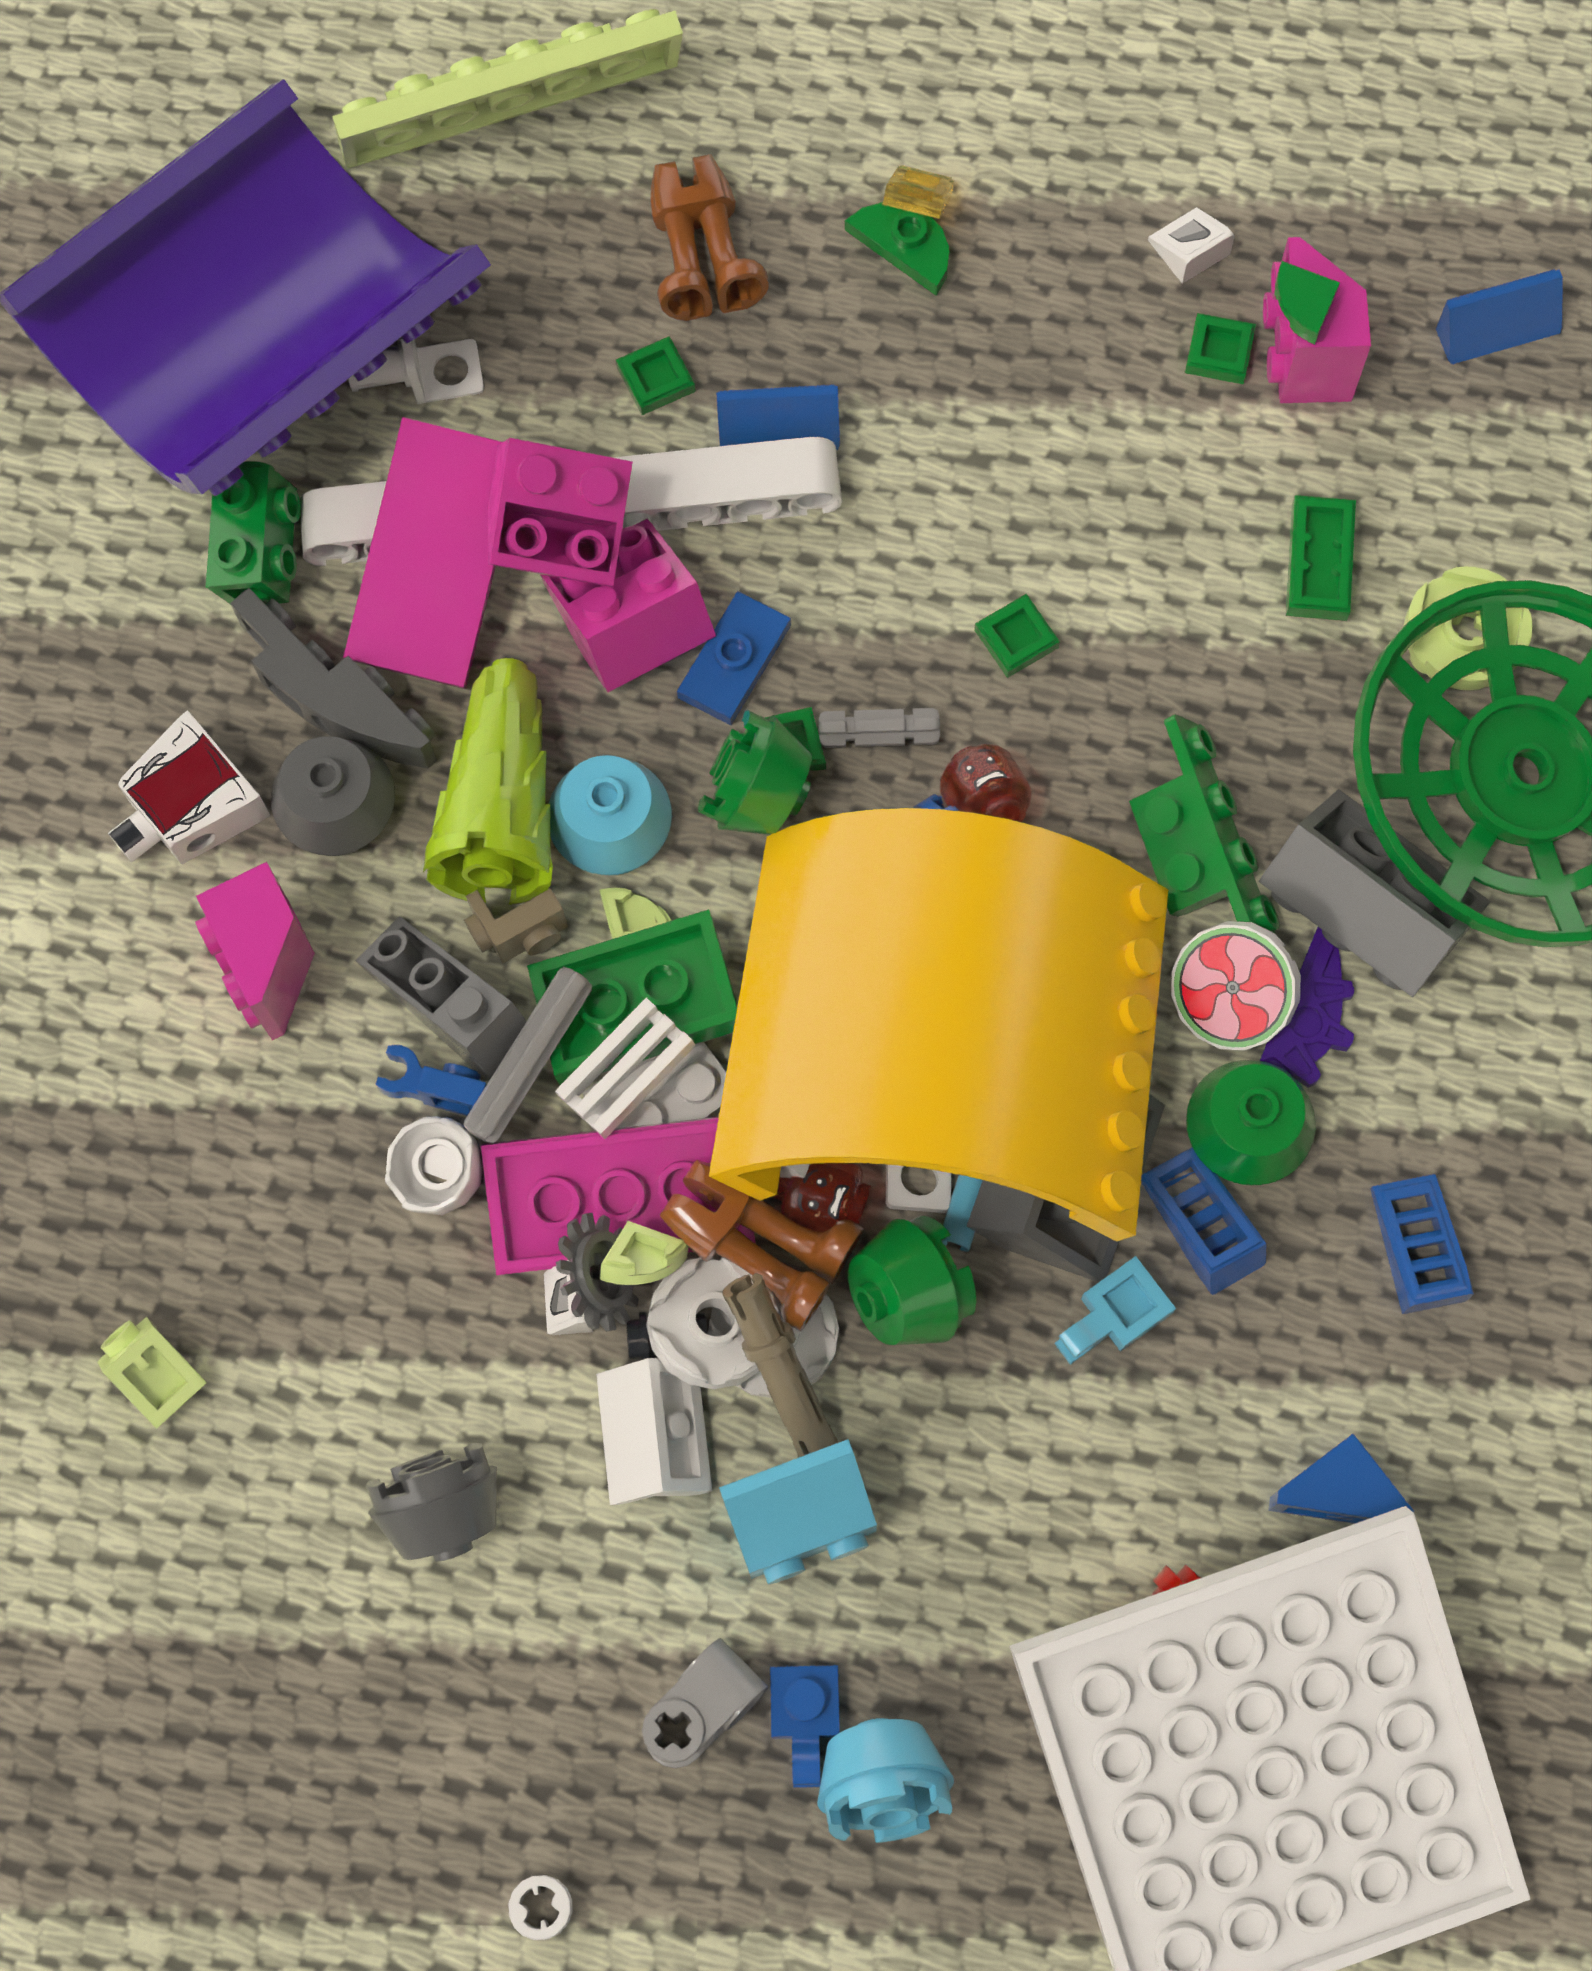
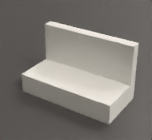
M658 1358L643 1359L596 1374L610 1505L627 1504L653 1496H692L712 1492L701 1387L689 1385L667 1371Z

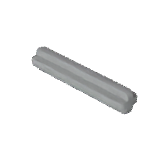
M566 967L561 968L557 972L464 1120L465 1128L474 1136L492 1144L498 1141L591 992L592 985L584 976Z

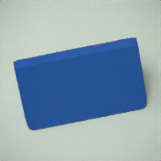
M1553 269L1448 299L1436 326V332L1448 361L1451 364H1456L1560 334L1562 329L1563 276L1560 269Z
M817 385L716 392L720 446L821 437L834 442L836 450H839L838 386Z

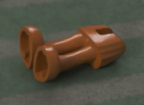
M711 154L692 157L693 186H683L675 161L657 164L653 172L651 184L652 217L657 229L667 231L674 263V273L665 277L660 283L657 296L662 311L669 317L677 320L688 321L708 317L712 313V299L707 280L701 272L695 241V229L702 228L714 269L717 300L722 313L748 309L764 297L769 287L767 271L759 262L746 258L738 259L728 220L734 213L736 201L730 184Z
M695 1160L683 1178V1183L696 1197L714 1207L717 1211L712 1212L681 1194H673L660 1213L661 1219L681 1240H684L688 1248L705 1262L713 1259L718 1254L752 1276L755 1273L762 1275L766 1287L775 1294L782 1304L781 1315L784 1321L801 1332L822 1303L830 1283L833 1284L855 1249L864 1228L848 1219L838 1221L832 1228L824 1232L802 1226L780 1213L764 1200L759 1201L709 1177L711 1164ZM742 1225L780 1246L803 1262L813 1272H800L781 1262L738 1230L739 1226Z

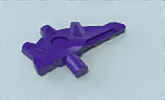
M1319 927L1316 929L1299 971L1301 975L1300 1002L1292 1020L1267 1042L1259 1060L1285 1070L1307 1088L1315 1085L1321 1077V1073L1315 1063L1324 1057L1330 1049L1347 1052L1354 1040V1033L1340 1025L1342 1003L1353 998L1354 987L1351 981L1342 980L1339 948L1332 945L1324 937L1322 929Z

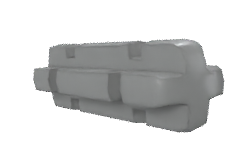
M913 708V715H904V709L854 710L853 717H845V711H824L819 716V738L822 747L825 748L846 747V741H855V747L905 746V739H914V745H934L939 742L940 716L938 710L934 708Z

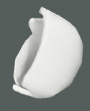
M423 1117L403 1127L388 1148L385 1182L402 1203L403 1208L416 1213L444 1215L465 1205L480 1187L484 1171L482 1153L476 1139L459 1122L448 1117ZM423 1172L429 1173L431 1175L437 1176L447 1181L443 1183H434L428 1180Z

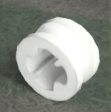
M547 1875L531 1876L521 1881L513 1890L508 1903L509 1917L513 1927L522 1936L532 1940L550 1939L560 1934L569 1924L573 1912L572 1898L567 1887L558 1879ZM540 1886H544L555 1893L551 1905L559 1911V1915L551 1926H549L547 1920H542L541 1929H538L526 1922L530 1910L522 1902L525 1895L531 1889L534 1895H540Z

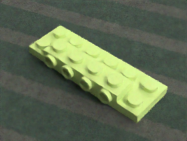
M657 9L645 10L629 17L625 21L626 26L611 30L609 23L595 27L593 22L579 23L565 29L561 33L562 38L543 44H539L537 39L524 40L508 47L505 51V56L485 62L483 57L480 56L466 58L454 63L450 67L451 72L428 79L427 74H415L405 77L394 84V90L385 92L386 100L377 102L375 97L354 100L343 106V113L332 116L346 168L356 167L677 67L683 32L676 11L660 15Z

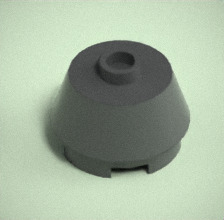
M331 736L307 740L292 750L279 769L271 792L273 817L283 835L297 847L310 853L325 856L348 855L374 840L388 823L395 803L394 780L384 760L371 748L361 743Z
M470 1443L463 1447L466 1454L465 1458L452 1461L450 1455H444L443 1450H439L393 1467L390 1470L394 1482L385 1486L384 1482H380V1479L367 1482L366 1487L373 1505L368 1514L403 1559L414 1560L433 1556L434 1561L439 1562L455 1558L470 1551L473 1548L472 1541L486 1535L496 1527L497 1467L489 1466L481 1443Z

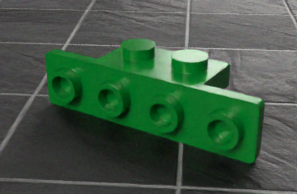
M1174 714L1164 719V724L1183 775L1129 801L1158 884L1169 890L1167 901L1169 914L1176 917L1186 915L1228 896L1237 922H1252L1275 933V930L1279 929L1280 926L1278 915L1269 898L1264 894L1261 895L1253 875L1254 872L1258 871V862L1248 841L1243 837H1239L1232 818L1233 815L1237 814L1235 799L1228 786L1222 780H1218L1211 760L1216 757L1213 740L1203 725H1197L1193 721Z

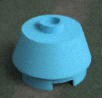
M604 755L592 757L581 762L560 780L549 800L550 837L553 844L567 861L590 873L620 875L639 868L658 853L670 831L672 809L665 787L649 769L629 759Z
M870 1719L838 1733L828 1742L817 1805L826 1814L829 1832L836 1839L845 1841L851 1836L850 1829H873L876 1843L894 1841L931 1829L928 1815L937 1810L939 1813L949 1815L952 1813L949 1790L954 1784V1778L921 1724L904 1719Z

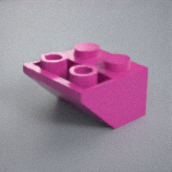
M1288 237L1282 261L1340 282L1314 345L1293 332L1289 326V320L1285 317L1278 300H1276L1275 283L1281 262H1273L1271 268V292H1265L1263 298L1264 329H1274L1275 346H1269L1267 351L1268 382L1278 383L1280 403L1352 402L1371 347L1366 289L1301 237Z
M508 438L497 446L488 504V565L613 587L633 461L514 438Z
M648 518L633 526L622 529L613 587L540 574L576 645L608 693L716 637L697 581Z
M265 862L197 895L196 898L205 917L195 921V924L210 954L215 956L225 974L222 976V980L236 1008L242 1012L251 1029L262 1025L273 1041L285 1034L315 952L287 896L270 866Z

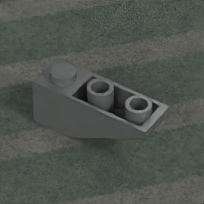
M400 916L355 960L379 984L487 1080L491 1079L527 1022L512 1001Z

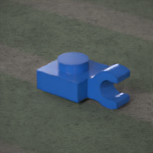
M389 1045L386 1054L390 1060L407 1065L405 1075L395 1081L378 1077L376 1081L379 1091L388 1097L413 1098L423 1101L424 1105L468 1116L487 1085L486 1082L480 1081V1073L465 1066L446 1063L443 1070L427 1066L422 1068L414 1052L402 1045Z
M838 1665L770 1667L772 1739H792L793 1788L820 1787L819 1738H833L840 1733Z

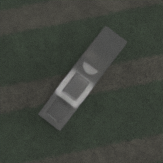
M250 588L230 603L242 628L263 649L259 655L251 660L261 683L287 707L328 735L361 743L371 748L381 758L427 769L437 761L430 742L435 737L433 730L414 709L410 708L407 712L403 713L392 702L390 698L395 693L375 668L370 666L363 671L349 656L335 666L329 656L316 642L311 640L304 646L291 632L296 628V625L278 602L270 599L264 604Z

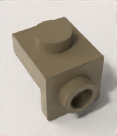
M551 888L497 919H494L477 890L466 896L473 915L464 919L470 934L482 953L493 947L502 964L524 951L528 955L533 956L548 950L560 940L561 934L559 932L568 927L564 910Z

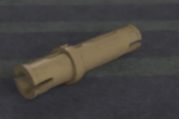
M755 1273L752 1277L748 1274L735 1279L724 1288L722 1292L723 1297L741 1329L744 1338L741 1344L742 1350L747 1360L755 1362L758 1370L761 1372L768 1392L793 1441L798 1458L839 1443L824 1416L808 1376L796 1355V1350L792 1344L795 1342L796 1337L791 1325L781 1320L770 1298L763 1276Z

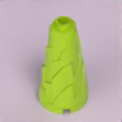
M501 658L495 660L491 666L485 667L477 680L473 683L462 739L456 740L446 791H440L432 834L425 849L423 872L427 870L426 880L439 891L467 901V895L477 890L486 903L485 888L512 889L508 905L523 903L547 891L552 881L550 804H545L547 752L542 751V703L540 699H537L538 682L535 674L528 670V666L524 662L517 659Z

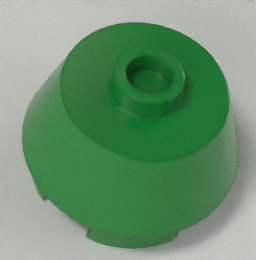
M746 710L742 718L746 730L744 733L731 729L709 772L713 776L712 784L717 786L713 799L703 795L699 800L698 812L717 821V826L720 830L771 835L781 828L789 814L796 816L802 808L811 783L806 781L811 766L812 754L774 715L766 719Z
M1234 1061L1211 1071L1199 1082L1192 1093L1186 1114L1188 1137L1198 1158L1216 1175L1242 1185L1269 1184L1290 1175L1307 1157L1315 1137L1316 1121L1314 1109L1302 1085L1285 1070L1263 1061Z
M919 1216L910 1221L905 1219L891 1220L852 1258L849 1264L848 1282L856 1310L868 1330L884 1344L910 1345L947 1342L954 1336L956 1329L961 1327L960 1324L963 1318L975 1312L976 1291L969 1266L957 1270L951 1254L942 1243V1240L951 1236V1234L941 1223L931 1217Z

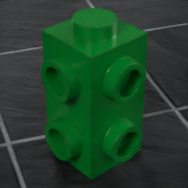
M246 461L238 466L243 472V476L219 495H212L205 587L229 604L248 588L264 604L270 599H274L279 604L290 603L291 581L295 578L297 572V560L293 550L294 526L299 520L301 512L297 488L275 471L272 465L259 461Z

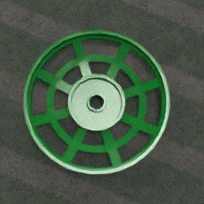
M1533 580L1495 581L1464 588L1435 601L1407 622L1379 654L1364 683L1355 715L1353 756L1357 786L1369 823L1386 854L1409 883L1441 911L1467 924L1470 928L1507 942L1537 947L1581 946L1592 943V924L1585 926L1571 895L1573 892L1592 885V863L1574 873L1564 875L1553 844L1554 841L1564 837L1575 828L1592 837V737L1585 726L1575 717L1587 697L1592 700V647L1579 664L1566 656L1547 649L1525 645H1509L1506 608H1528L1554 613L1584 624L1592 629V596L1567 586ZM1480 611L1484 648L1472 651L1453 660L1436 673L1428 683L1402 658L1403 654L1413 643L1434 627L1460 615ZM1512 666L1541 670L1566 681V684L1553 702L1537 696L1517 695ZM1486 669L1492 703L1482 708L1469 720L1444 699L1442 695L1460 679ZM1386 679H1388L1413 705L1407 715L1401 737V773L1373 774L1369 751L1370 723L1378 694ZM1427 718L1455 740L1450 755V770L1420 772V739ZM1515 757H1525L1534 763L1539 774L1537 784H1527L1518 778L1513 767ZM1456 795L1465 813L1475 823L1461 847L1454 843L1439 825L1426 798ZM1408 799L1411 811L1425 836L1438 852L1451 863L1440 885L1423 872L1402 846L1384 813L1380 800ZM1496 838L1510 844L1527 846L1537 879L1511 876L1482 864ZM1473 879L1485 886L1507 894L1531 898L1545 897L1558 930L1536 931L1517 928L1483 916L1461 903V900Z

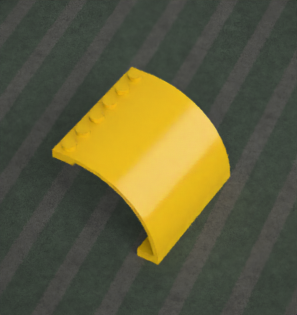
M917 808L873 809L812 819L789 826L767 836L709 1177L761 1201L777 1195L782 1166L815 1163H870L923 1168L997 1183L1048 1200L1070 1210L1069 1218L1116 1242L1136 1236L1169 890L1120 860L1076 839L1026 823L977 813Z

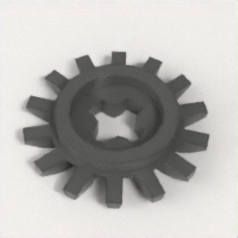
M586 1213L582 1215L580 1224L577 1219L571 1220L567 1224L568 1237L563 1236L559 1238V1250L569 1261H557L556 1269L562 1274L570 1275V1280L564 1283L560 1290L562 1295L566 1296L576 1292L572 1300L571 1311L575 1317H582L584 1313V1320L588 1328L592 1330L599 1329L600 1323L606 1332L616 1330L615 1320L621 1324H627L631 1319L624 1305L637 1307L639 1298L633 1294L634 1285H621L602 1280H592L589 1267L594 1264L601 1266V1263L621 1233L622 1228L620 1227L614 1233L609 1232V1217L605 1215L600 1216L595 1225L593 1213Z

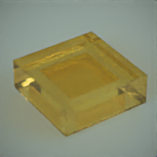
M904 165L898 166L886 185L883 205L940 219L950 201L955 180H952V177Z

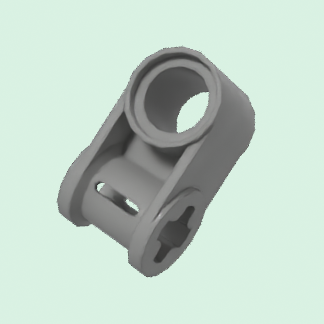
M718 1638L689 1665L678 1679V1682L650 1709L644 1718L642 1728L644 1743L653 1759L661 1765L675 1769L686 1767L697 1760L724 1731L732 1728L759 1701L769 1686L721 1638ZM684 1718L690 1722L685 1730L690 1741L688 1746L683 1749L674 1743L668 1745L665 1749L658 1746L664 1738L659 1728L661 1722L668 1719L676 1725Z

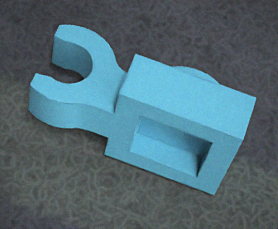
M1135 1256L1082 1295L1081 1300L1091 1313L1060 1334V1339L1055 1342V1345L1070 1365L1097 1346L1107 1336L1111 1338L1121 1352L1172 1315L1176 1308Z

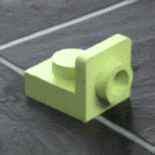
M147 1317L136 1326L131 1321H127L117 1328L101 1345V1349L106 1354L97 1362L100 1369L156 1429L207 1383Z

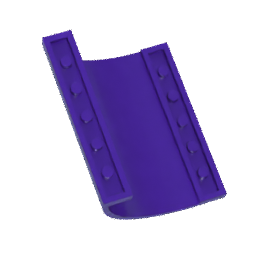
M285 79L270 85L0 292V303L58 373L110 429L160 476L182 491L202 495L209 490L213 496H217L232 486L243 476V472L238 467L255 452H258L264 458L281 447L292 436L287 429L289 425L304 413H306L309 419H313L329 409L340 398L335 391L338 386L352 375L357 381H361L378 370L388 360L383 354L386 348L400 337L407 344L422 335L435 323L430 313L447 300L452 306H455L471 296L482 285L477 276L491 266L477 244L460 247L454 253L448 255L418 238L387 213L342 168L294 111L291 104L298 100V97Z

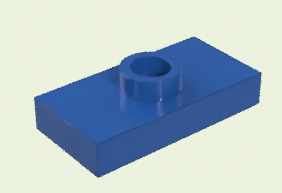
M737 591L714 629L716 637L705 643L677 690L678 699L732 725L790 629L791 618Z

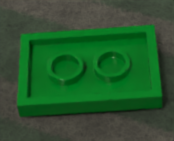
M709 909L527 965L536 1004L542 998L557 972L563 967L578 972L592 985L591 992L550 1056L553 1073L559 1085L598 1048L645 998L650 1000L658 1011L673 1021L680 1031H684L693 1040L694 1044L718 1038L734 1031L738 1005L714 920ZM650 1023L602 1073L610 1071L654 1025ZM665 1037L644 1060L659 1056L672 1042Z

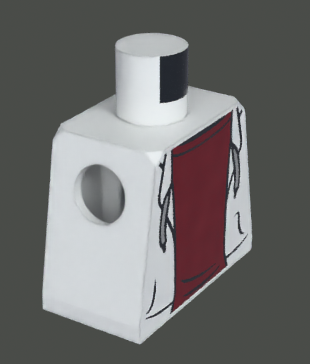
M187 710L121 777L118 785L128 801L136 809V812L108 832V834L131 863L159 841H162L180 864H184L260 823L270 814L260 795Z

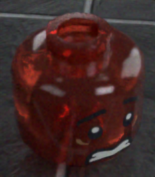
M981 744L963 748L953 756L940 778L939 790L948 807L950 805L952 807L955 806L960 812L977 813L1022 822L1031 803L1032 790L1027 779L1009 751L999 745Z
M815 1163L809 1165L804 1178L798 1176L790 1178L779 1177L777 1195L771 1198L782 1201L779 1212L789 1219L812 1230L824 1232L843 1219L852 1220L859 1224L872 1185L863 1183V1169L857 1163Z

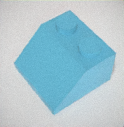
M849 1439L719 1487L750 1577L753 1579L764 1574L768 1585L804 1572L806 1569L802 1560L821 1552L828 1551L830 1559L833 1561L869 1547L865 1536L877 1530V1523Z

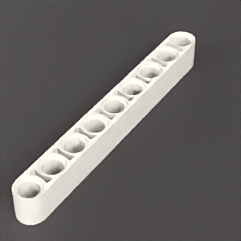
M805 437L613 457L633 461L623 528L633 526L646 518L649 519L657 531L688 528L687 522L702 521L703 526L747 522V516L762 514L763 520L808 515V509L822 508L823 513L833 512L842 503L836 447L834 442L826 438ZM386 481L319 488L304 493L300 497L303 559L315 566H326V560L340 558L342 559V564L367 561Z

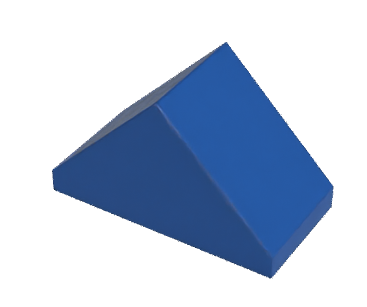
M1351 1434L1270 1497L1268 1510L1356 1524L1404 1506L1414 1513L1408 1502L1354 1434Z

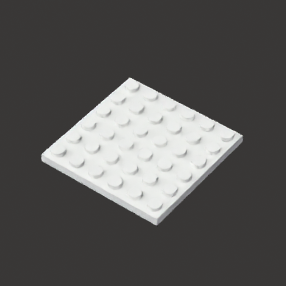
M1406 1506L1009 1646L1113 1971H1336L1530 1900L1416 1517Z

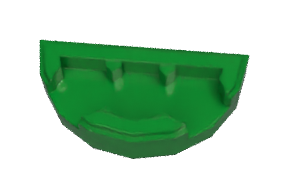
M884 201L862 207L845 220L846 232L937 296L947 279L949 245L943 228L928 212L908 203Z

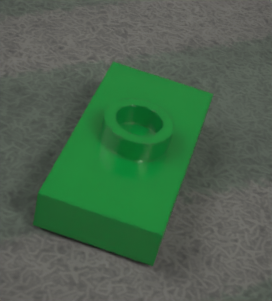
M1294 496L1291 511L1286 616L1340 621L1348 620L1351 612L1356 500Z

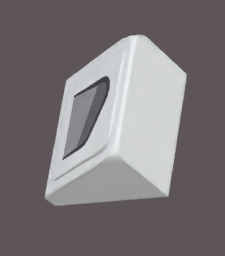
M1196 207L1150 235L1148 241L1183 284L1230 255L1235 236L1227 226Z
M556 1266L544 1273L547 1334L561 1335L593 1332L592 1329L588 1328L584 1320V1313L582 1317H575L572 1313L571 1304L576 1292L568 1296L562 1295L560 1288L570 1280V1275L558 1272ZM589 1267L590 1275L593 1280V1270L591 1267Z

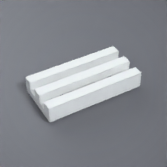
M645 998L555 1092L598 1134L606 1139L696 1045L684 1031H680L673 1021L658 1011L656 1006ZM652 1023L654 1026L581 1099L579 1095ZM667 1037L672 1043L599 1116L594 1110Z

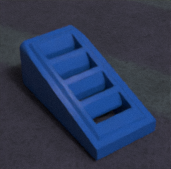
M1193 1147L1142 1174L1141 1183L1210 1294L1214 1295L1266 1264L1267 1243L1218 1176L1198 1158ZM1192 1167L1200 1183L1172 1198L1166 1188L1194 1172L1171 1181L1168 1180ZM1209 1195L1214 1204L1186 1218L1182 1210ZM1223 1218L1228 1227L1202 1240L1198 1232ZM1235 1242L1238 1243L1237 1245H1235V1246L1231 1247L1230 1249H1228V1250L1222 1252L1221 1254H1219V1255H1217V1256H1215V1257L1213 1256V1255H1215L1216 1253L1220 1252L1221 1250H1223V1249L1227 1248L1228 1246L1232 1245L1233 1243H1235Z
M1432 1174L1372 1186L1370 1190L1402 1314L1462 1303L1470 1299L1474 1292L1469 1273L1436 1175ZM1425 1195L1428 1207L1400 1213L1394 1212L1392 1201ZM1432 1221L1434 1231L1406 1237L1402 1236L1399 1226ZM1438 1244L1439 1256L1410 1260L1407 1250ZM1444 1269L1447 1280L1418 1285L1415 1274Z

